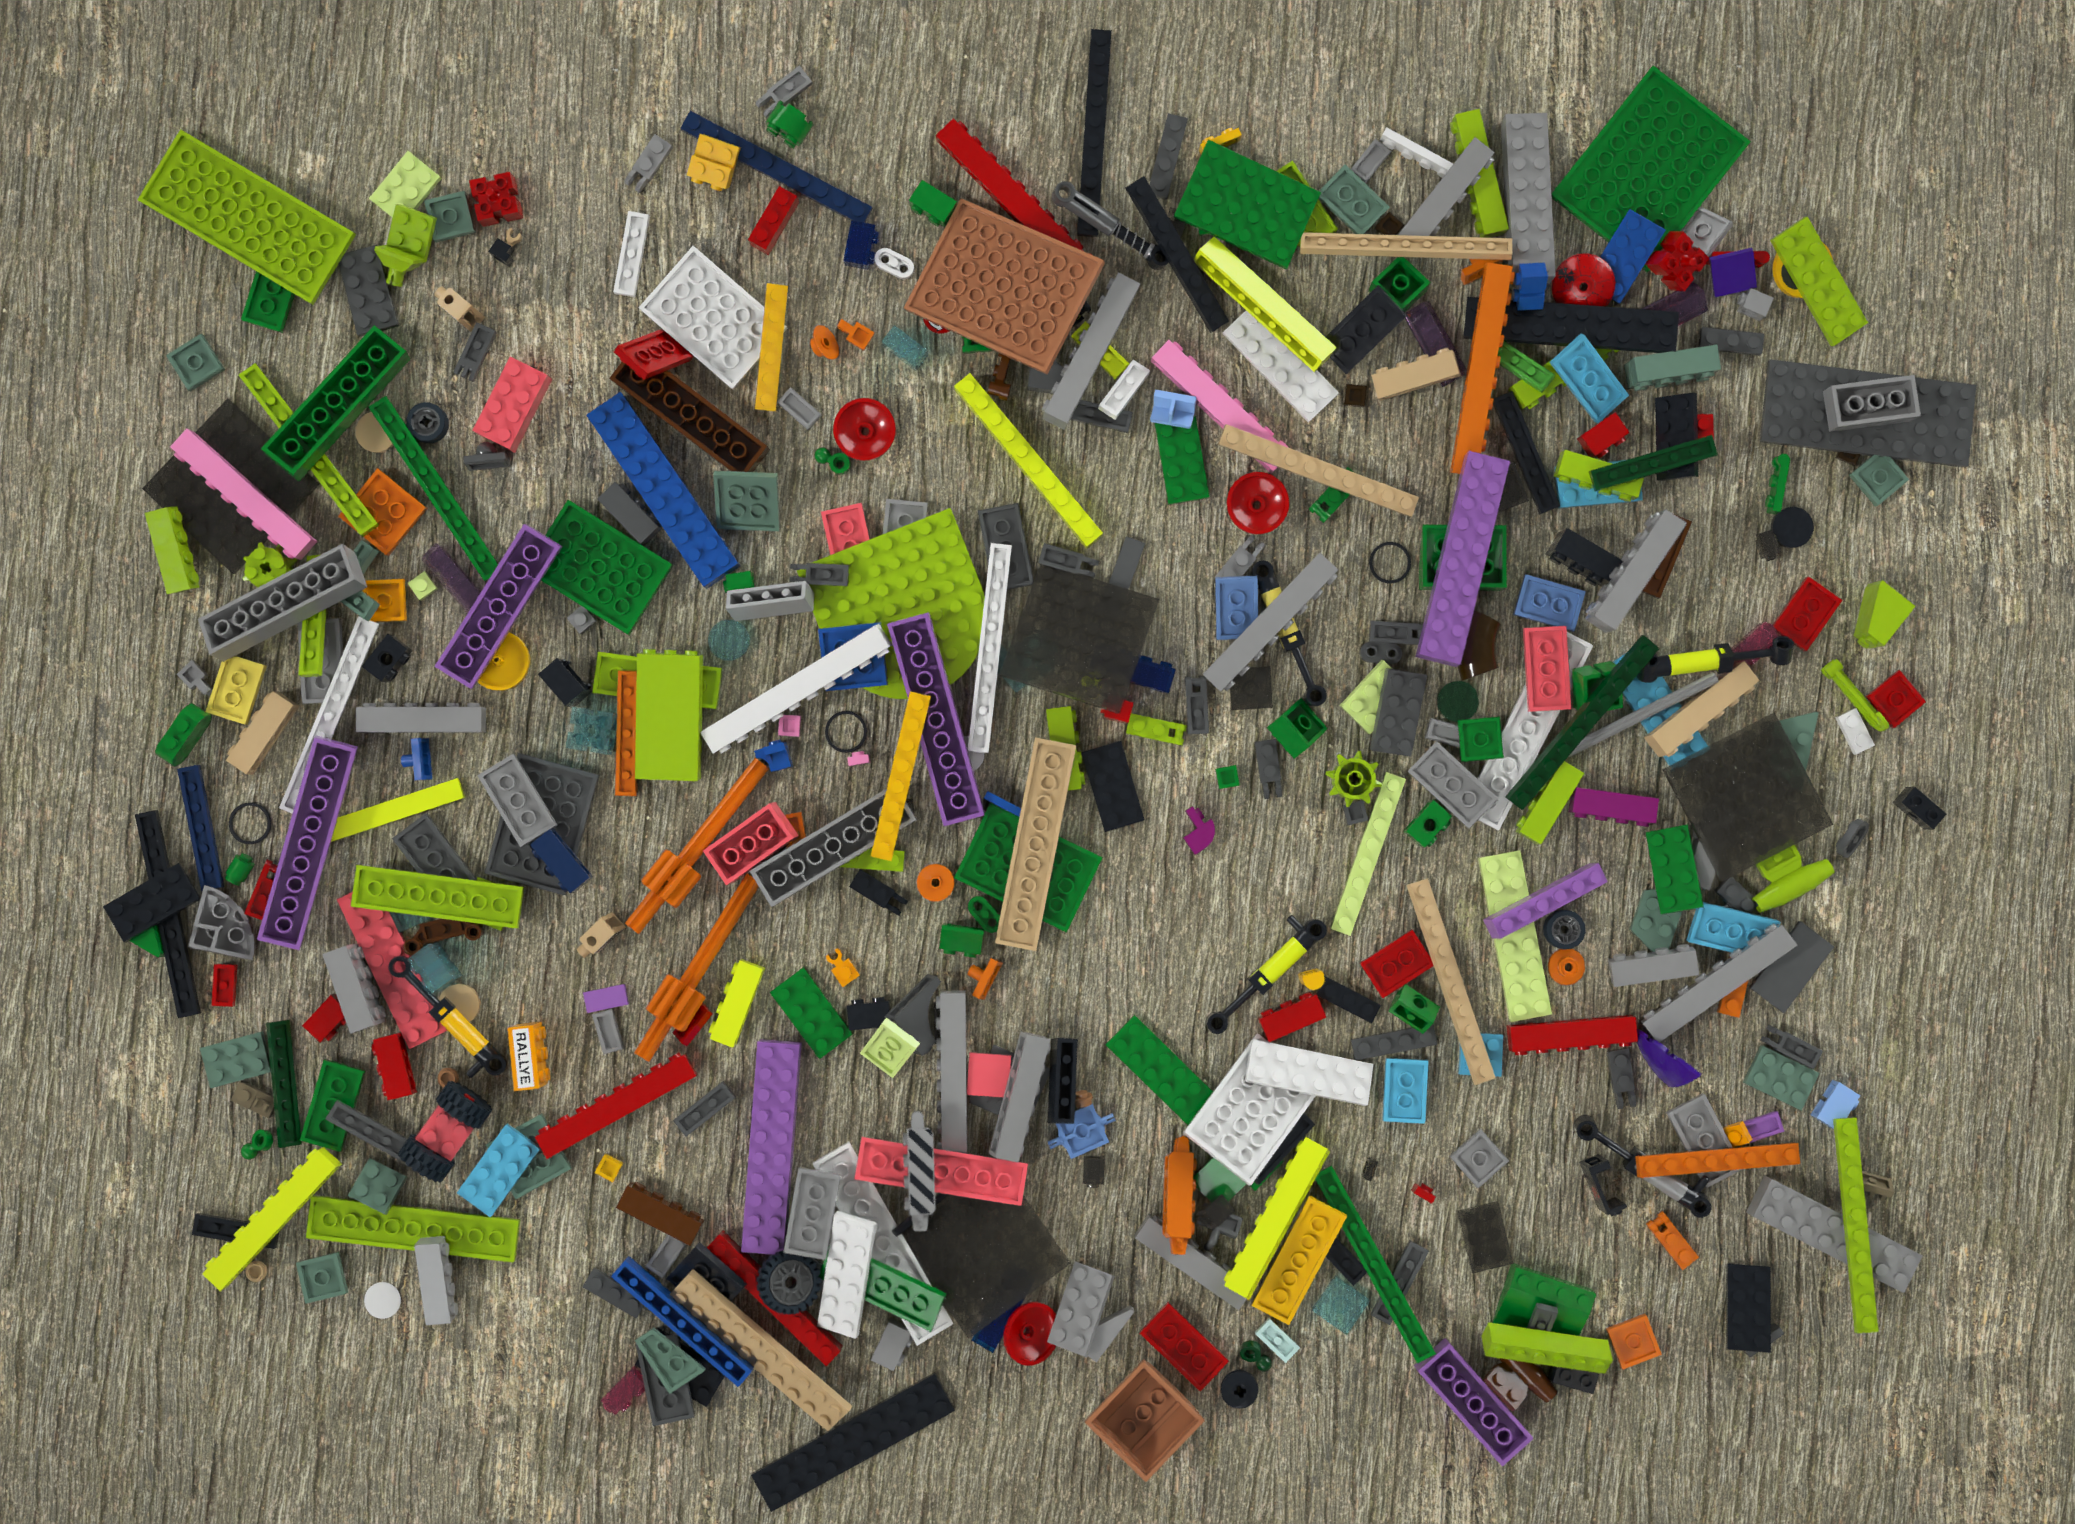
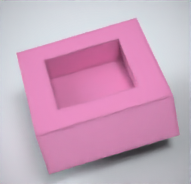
M784 715L779 719L778 735L800 737L801 716Z
M864 751L853 752L852 757H847L849 766L871 763L870 755H864Z

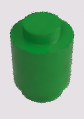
M244 853L235 855L226 870L227 875L225 879L234 885L240 886L242 882L246 881L255 865L252 862L253 858Z

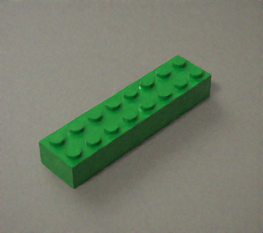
M374 325L265 443L261 450L299 482L411 360L407 351Z

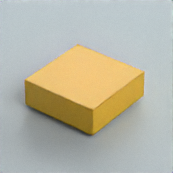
M605 1153L594 1173L613 1183L624 1163Z

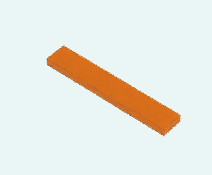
M618 671L615 796H637V779H635L637 671Z

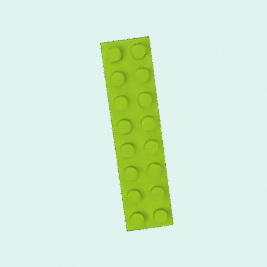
M356 865L351 907L517 929L520 923L524 887Z

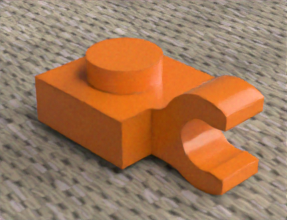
M841 319L837 325L839 330L849 334L846 341L862 351H865L875 332L859 322H856L853 327Z

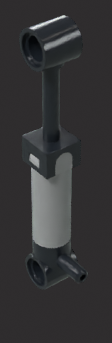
M1581 1115L1575 1120L1576 1132L1582 1140L1590 1141L1595 1138L1624 1158L1622 1162L1624 1168L1637 1177L1635 1156L1647 1155L1636 1146L1630 1152L1599 1132L1594 1119L1589 1115ZM1585 1124L1591 1125V1129L1588 1131H1582L1581 1127ZM1675 1175L1643 1178L1689 1209L1694 1216L1703 1218L1710 1214L1711 1203L1707 1195L1701 1192L1710 1181L1707 1176L1703 1175L1694 1187H1691ZM1698 1201L1704 1202L1703 1206L1694 1207Z

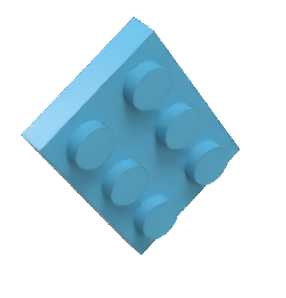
M1385 1058L1382 1121L1425 1124L1428 1060Z

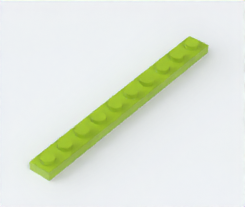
M256 363L239 374V377L277 427L280 428L294 412ZM324 454L310 470L359 535L364 537L378 527L379 524L326 454Z
M1857 1118L1833 1119L1854 1332H1879Z

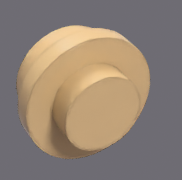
M253 1261L246 1267V1276L252 1282H259L266 1277L267 1267L261 1261Z

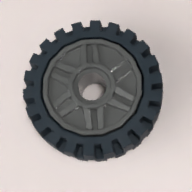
M784 1251L775 1252L776 1254L770 1255L769 1259L762 1263L763 1266L758 1271L759 1277H757L756 1281L758 1282L757 1290L760 1293L759 1296L766 1306L778 1313L797 1314L800 1311L803 1312L818 1297L817 1293L821 1289L819 1284L822 1283L819 1274H821L820 1270L817 1269V1264L811 1257L784 1253ZM791 1276L793 1283L787 1288L785 1281Z

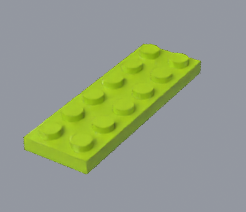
M1808 216L1803 217L1770 240L1830 346L1837 345L1868 323Z
M598 652L592 693L617 696L618 671H637V657ZM703 666L702 708L717 710L723 668Z

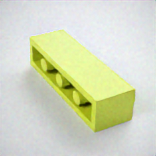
M743 959L739 960V963L735 962L731 974L734 975L731 983L727 982L723 992L726 994L724 1002L720 1001L716 1013L719 1014L717 1021H712L708 1033H711V1040L732 1048L736 1046L763 976L764 967Z

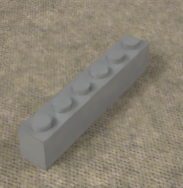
M1474 137L1398 235L1435 236L1441 228L1438 226L1442 219L1447 220L1454 211L1451 207L1456 201L1459 204L1467 195L1465 192L1469 184L1471 186L1476 184L1481 177L1478 173L1483 167L1487 169L1494 161L1492 155L1495 152Z
M363 703V707H356V732L486 733V708L480 707V703H467V707H459V703H446V707H438V703H425V707H417V703H404V707H397V703H384V707H376V703Z
M1020 1031L989 1154L995 1158L1019 1162V1158L1023 1155V1143L1029 1133L1030 1116L1033 1115L1035 1110V1097L1040 1091L1039 1081L1045 1072V1058L1051 1048L1050 1039L1044 1036Z
M1148 1214L1134 1234L1135 1239L1231 1306L1240 1310L1246 1298L1224 1286L1226 1283L1224 1278L1227 1272L1233 1270V1268L1226 1263L1221 1265L1215 1261L1216 1257L1206 1250L1204 1253L1199 1250V1245L1191 1239H1188L1185 1255L1171 1254L1170 1239L1162 1234L1163 1219L1157 1215L1152 1217Z

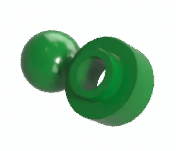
M825 447L818 448L814 453V458L818 463H829L831 470L837 475L846 474L850 470V459L843 453H836L832 456ZM839 462H844L842 468L837 467Z
M257 1130L253 1134L252 1143L242 1146V1157L251 1160L257 1156L258 1151L269 1150L273 1144L272 1133L268 1130Z

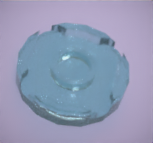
M723 620L712 627L708 635V644L711 652L716 657L724 661H734L746 654L750 646V636L747 629L741 623L734 620Z

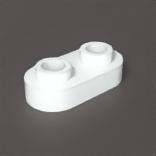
M881 248L876 252L875 263L879 269L903 280L913 275L914 265L909 258L888 248ZM888 257L889 262L883 263L882 259ZM902 266H906L908 270L906 272H901L900 268Z

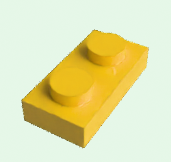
M1228 128L1221 132V135L1218 137L1210 136L1202 140L1199 151L1202 154L1208 140L1227 147L1239 142L1242 134L1239 128L1234 130Z

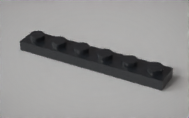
M1513 391L1494 398L1493 405L1539 515L1559 507V501Z

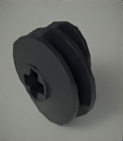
M1245 1370L1229 1372L1223 1378L1220 1389L1225 1403L1238 1409L1247 1408L1253 1404L1259 1391L1256 1379ZM1237 1386H1241V1393H1238L1236 1389Z

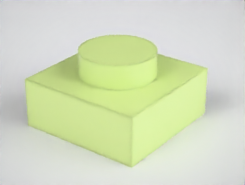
M425 571L408 582L410 588L421 601L438 589Z

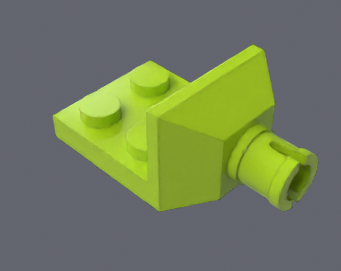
M401 204L395 205L387 244L375 246L374 249L383 265L389 267L386 283L391 284L392 282L393 286L402 287L406 272L412 271L427 262L437 221L436 217Z

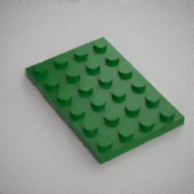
M1208 140L1173 217L1281 268L1287 269L1321 192Z
M567 500L545 535L563 547L541 581L630 636L672 569L673 564L572 501Z
M990 803L954 879L1003 902L1019 817ZM1060 836L1058 837L1042 919L1043 922L1067 933L1103 857Z

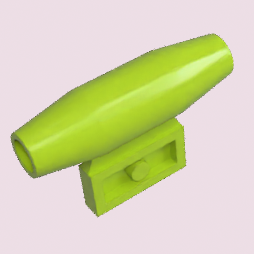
M1790 839L1752 859L1762 877L1771 882V884L1755 895L1752 900L1758 904L1756 909L1760 913L1785 905L1823 883L1835 873L1834 868L1827 859L1802 867L1801 855Z

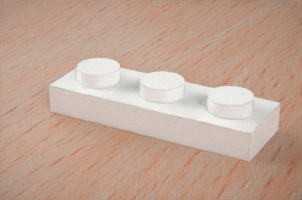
M1132 360L1099 404L1098 409L1116 420L1149 376L1150 370Z

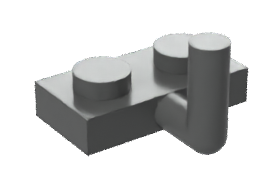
M1204 1202L1197 1224L1212 1230L1209 1240L1204 1244V1249L1210 1251L1217 1244L1220 1233L1236 1239L1243 1218Z

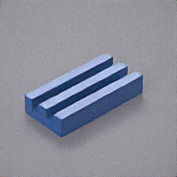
M987 791L984 799L1020 817L1021 808Z

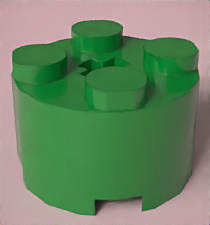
M781 100L778 101L765 122L768 133L774 137L779 135L785 139L784 143L793 149L796 146H801L814 124L812 121L807 122L804 120L806 115L790 104L787 107L783 106Z

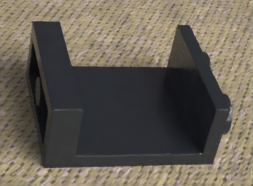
M1599 1154L1580 1161V1166L1597 1208L1606 1215L1616 1216L1621 1214L1622 1210L1627 1208L1626 1203L1617 1197L1606 1200L1596 1174L1611 1168L1609 1161Z

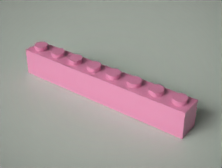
M1168 340L1152 357L1151 362L1186 395L1195 396L1196 404L1222 429L1227 424L1288 447L1283 441L1280 440L1278 442L1273 437L1274 433L1265 426L1263 428L1258 423L1259 419L1253 413H1247L1243 409L1244 405L1237 398L1232 399L1227 394L1228 390L1222 384L1217 385L1212 380L1213 376L1207 370L1202 371L1197 366L1198 362L1189 355L1187 357L1182 352L1183 348L1174 341L1172 343ZM1257 460L1270 474L1278 468Z
M186 429L170 446L175 451L174 456L183 463L185 461L191 465L189 469L197 476L202 475L207 479L205 483L213 490L218 489L222 493L220 497L227 503H234L238 507L236 511L246 518L248 516L252 519L253 522L251 524L260 532L264 530L268 534L267 538L276 546L280 544L284 548L282 552L289 558L302 560L318 542L194 431Z

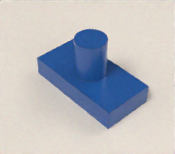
M429 738L411 739L412 754L401 756L402 766H413L414 780H432Z

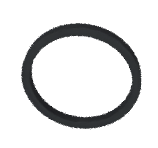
M1385 542L1378 545L1372 551L1369 567L1373 576L1379 581L1388 584L1397 583L1409 573L1411 557L1407 549L1401 544ZM1383 546H1397L1407 556L1408 566L1406 572L1396 580H1385L1374 571V554Z
M841 711L834 714L828 720L825 727V736L832 748L839 752L849 753L863 745L867 736V727L864 720L858 714L851 711ZM842 714H850L857 717L864 729L861 742L856 747L848 750L836 747L831 742L828 734L829 725L832 720Z
M244 803L237 806L231 813L229 829L237 841L244 844H256L264 840L269 834L271 817L263 806L257 803ZM245 806L258 807L267 818V829L264 835L255 841H245L239 838L233 829L235 814Z

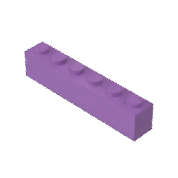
M1589 863L1483 919L1492 938L1502 939L1608 881L1599 863Z

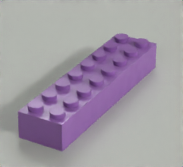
M523 524L434 667L470 689L474 688L563 546L531 526Z

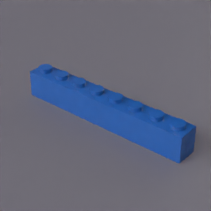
M630 1256L612 1274L611 1277L737 1387L754 1369L753 1365L746 1359L741 1358L732 1347L725 1344L718 1335L710 1331L704 1323L694 1317L683 1305L677 1303L675 1298L670 1295L671 1292Z

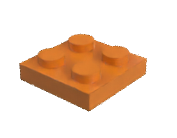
M1646 1314L1606 1328L1622 1369L1662 1355Z

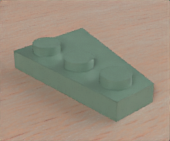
M654 1327L635 1340L669 1394L706 1370L705 1367Z

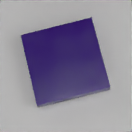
M1752 247L1709 257L1714 297L1757 288Z

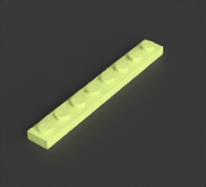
M1385 772L1382 786L1377 794L1330 927L1332 930L1351 936L1404 787L1405 778Z

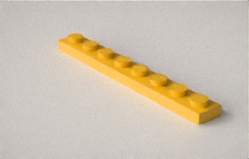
M914 692L909 694L871 857L892 861L931 696Z

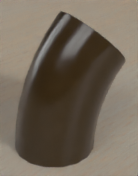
M1475 610L1461 665L1458 666L1461 681L1499 668L1496 658V639L1501 624L1495 619Z

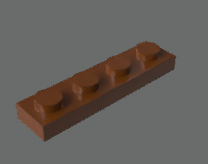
M1678 515L1675 516L1687 524L1642 590L1643 593L1657 599L1661 598L1692 521Z

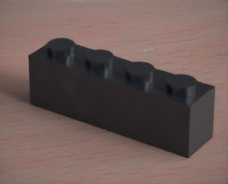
M1051 1039L1047 1123L1074 1124L1078 1039Z

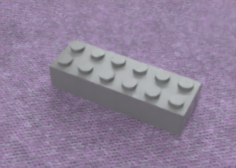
M1666 509L1656 512L1654 515L1651 514L1644 523L1646 526L1642 533L1639 532L1633 539L1634 546L1632 549H1628L1621 557L1622 564L1619 568L1615 567L1609 576L1611 578L1610 582L1607 585L1604 584L1597 595L1600 597L1595 603L1592 602L1587 608L1586 613L1588 615L1585 620L1605 633L1616 630L1687 523Z

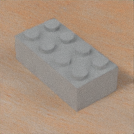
M1915 375L1831 385L1823 391L1829 432L1911 422L1921 416Z
M357 943L322 954L350 1034L386 1022V1012L384 1007L379 1004V992L377 987L372 984V972L369 966L365 964L362 947H359Z

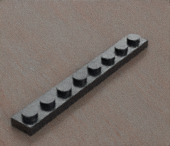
M1145 176L1125 187L1209 332H1214L1229 322Z

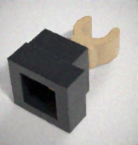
M512 228L507 230L505 242L497 238L488 251L493 258L508 267L514 261L511 257L514 252L512 246L522 240L521 233L516 238L511 237L514 232Z

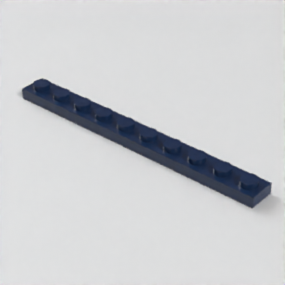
M689 111L680 128L681 131L696 139L699 138L700 134H704L741 147L737 161L862 227L873 210L872 206L692 111Z

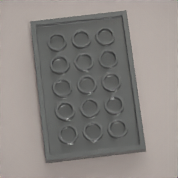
M518 753V760L558 825L553 829L577 856L600 775ZM500 816L484 874L564 896L567 895L558 883L560 881L555 875L551 876L547 872L545 862L542 859L538 860L533 855L531 844L538 838L520 847L504 819Z

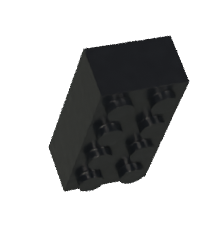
M1569 528L1557 533L1546 552V555L1550 557V561L1557 565L1563 564L1567 566V570L1570 573L1584 576L1586 578L1585 581L1593 586L1599 585L1602 587L1604 584L1607 585L1611 580L1609 578L1611 572L1615 567L1619 568L1623 562L1620 558Z

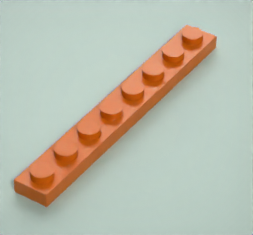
M1795 1142L1635 1156L1638 1178L1800 1164L1799 1144Z

